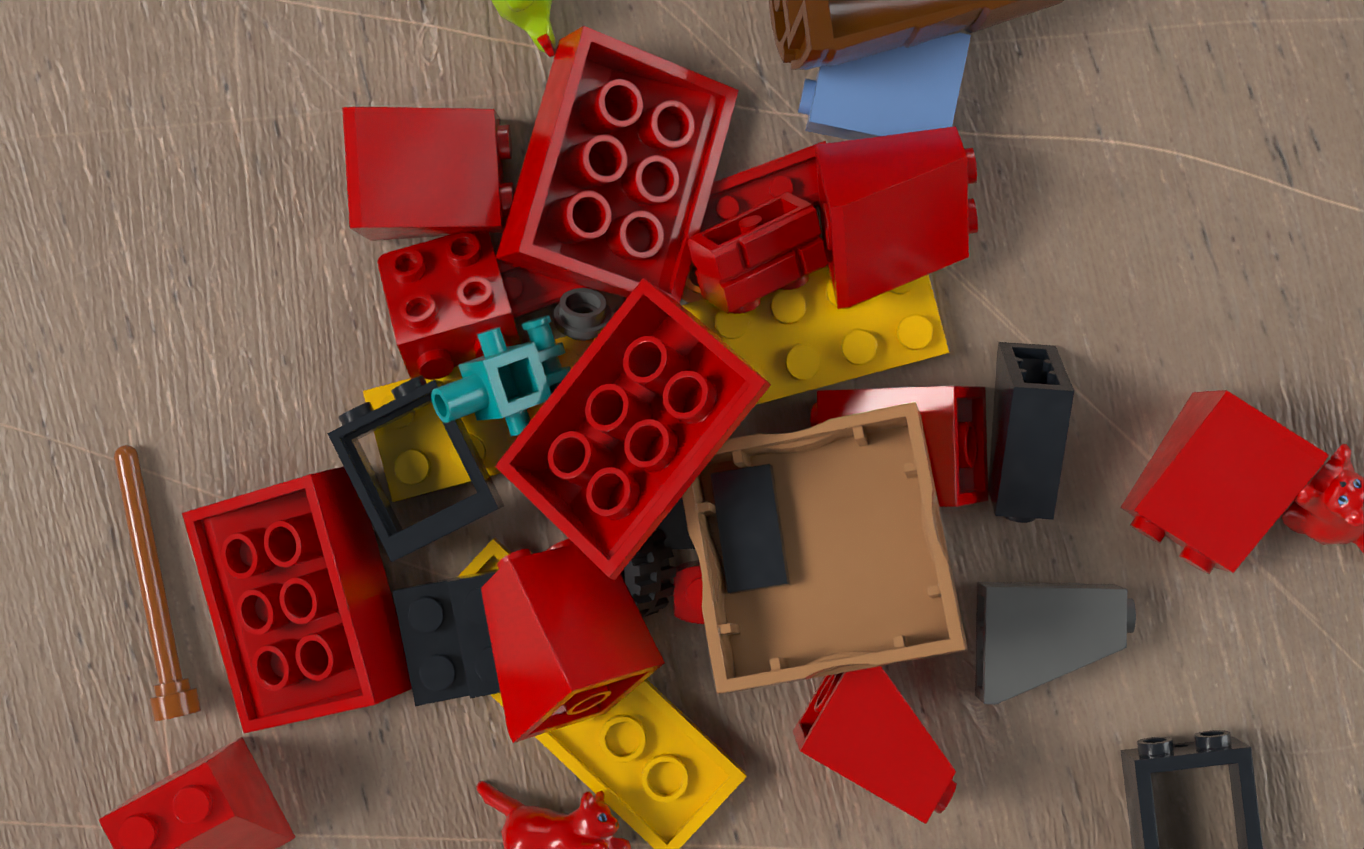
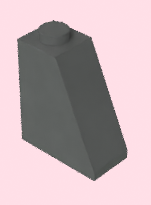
M977 582L975 696L983 704L996 705L1127 648V633H1133L1136 624L1135 603L1132 598H1127V589L1115 584Z

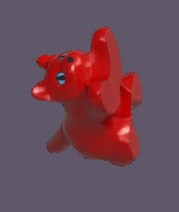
M1343 443L1294 499V503L1281 518L1284 524L1292 531L1306 534L1309 538L1322 545L1348 544L1352 542L1364 554V477L1354 471L1350 460L1351 449L1347 444Z
M479 781L476 786L483 801L506 816L501 831L504 849H631L629 840L613 837L619 829V822L611 814L609 806L604 802L603 791L597 792L595 797L590 791L583 793L580 807L568 814L540 806L524 805L520 801L500 792L485 781Z

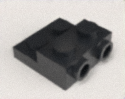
M499 569L398 588L393 591L415 706L470 696L471 699L500 693L481 587Z

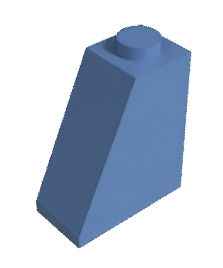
M955 33L909 48L902 46L836 66H820L816 80L805 78L798 113L808 115L805 131L847 140H856L952 127L971 35Z

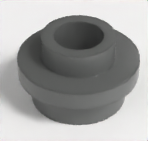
M577 288L564 293L560 298V303L554 309V325L557 330L572 339L580 341L597 337L612 318L611 309L606 304L604 296L595 290L587 288Z

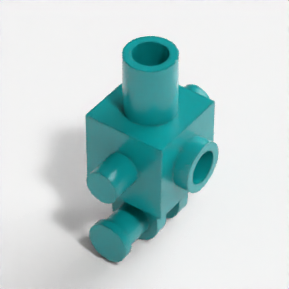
M550 315L522 323L523 330H527L531 343L506 347L500 327L477 334L484 356L458 365L462 379L432 390L433 407L440 420L448 423L475 413L477 421L505 417L510 435L516 436L521 434L531 421L527 409L546 402L571 370L570 366H561L558 356L566 352L562 342H555L549 324L552 322Z

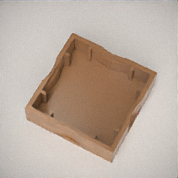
M916 402L828 419L814 427L793 433H758L728 439L683 494L682 498L688 532L697 552L702 572L703 599L701 607L717 694L739 692L967 651L921 413ZM771 464L773 466L790 585L730 594L727 592L711 473Z

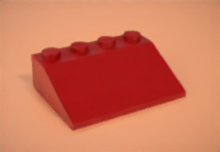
M582 26L561 38L558 42L496 258L547 277L627 298L644 278L680 303L692 261L687 240L700 232L739 90L586 26Z
M643 278L495 467L609 578L615 580L771 384L679 302Z
M344 466L302 476L182 513L243 733L376 705L412 689L397 612L372 523Z

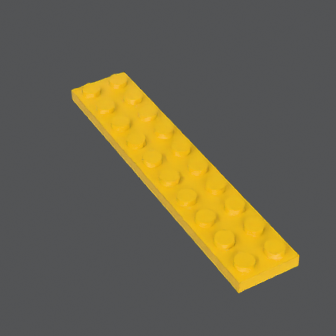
M828 266L809 274L808 282L799 288L792 290L778 289L760 298L759 306L746 313L727 314L705 299L682 305L771 384L756 405L950 353L929 274L857 305L837 309ZM568 336L555 339L556 343H563L566 352L558 356L561 366H570L572 369L595 338L586 341L575 340ZM459 366L454 367L448 376L437 380L443 381L444 385L462 379ZM411 378L364 390L363 394L366 403L371 402L375 410L395 400L391 390L411 380ZM425 379L427 383L433 381V380ZM545 402L527 409L531 420ZM433 403L374 431L392 502L471 481L442 421L435 412ZM475 413L461 417L489 475L500 474L501 472L495 465L519 435H510L505 417L477 421Z

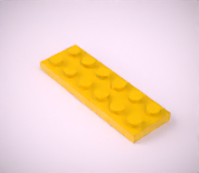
M495 537L457 577L498 569L497 563L512 552ZM647 679L605 714L534 736L595 794L603 791L604 802L654 849H680L747 777L746 772ZM501 693L491 694L503 707Z

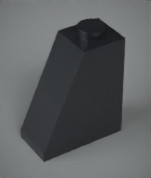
M998 343L988 492L995 516H1003L1013 522L1028 523L1035 519L1054 520L1074 397V388L1059 352L1054 345Z

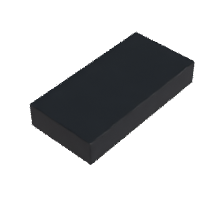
M765 464L711 473L727 592L734 594L790 585L773 466Z

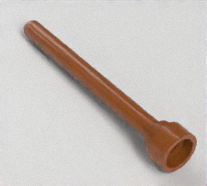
M123 445L115 451L114 460L159 684L154 685L155 697L150 698L154 721H161L199 712L201 707L197 688L190 687L189 678H182L138 453L132 446Z

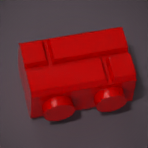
M786 192L690 237L687 243L692 262L697 268L695 273L700 292L705 300L727 314H741L757 308L761 302L760 298L778 289L792 290L805 285L809 280V274L828 265L824 243L819 237L821 229L816 209L811 203Z

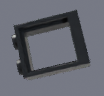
M423 375L392 389L391 392L395 400L375 410L371 402H367L343 413L338 417L342 426L327 433L391 562L505 506L462 419L459 418L448 423L442 421L477 493L404 530L402 529L358 439L432 403V390L443 386L444 383L438 380L427 383Z
M1210 730L1194 734V742L1173 744V739L1170 737H1149L1138 740V748L1121 750L1132 849H1159L1151 773L1227 764L1229 766L1238 849H1263L1251 746L1235 737H1231L1229 731Z

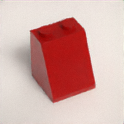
M342 107L349 226L351 230L370 241L438 237L459 233H503L506 218H508L515 194L513 182L504 183L502 161L512 159V139L510 125H500V118L494 109Z
M956 126L815 145L821 234L837 309L852 307L969 257V234L978 232V217L974 199H968V184L977 183V163L974 149L972 147L964 148Z
M932 386L817 391V403H814L811 410V427L832 418L916 402L921 413L939 507H958L989 501L985 387Z
M1227 390L1193 392L1120 508L1135 517L1130 524L1132 528L1157 543H1161L1166 536L1183 547L1179 557L1202 572L1210 574L1215 567L1216 569L1234 573L1322 467L1329 454Z
M569 538L554 544L543 552L532 554L530 549H521L510 553L497 563L499 570L481 587L507 730L513 743L605 714L665 664L621 574L615 580L609 578Z
M878 666L824 676L793 730L800 752L925 824L928 822L933 811L938 814L942 813L956 790L957 783L952 780L956 771L883 668Z
M243 737L141 790L98 819L113 849H277L296 837Z

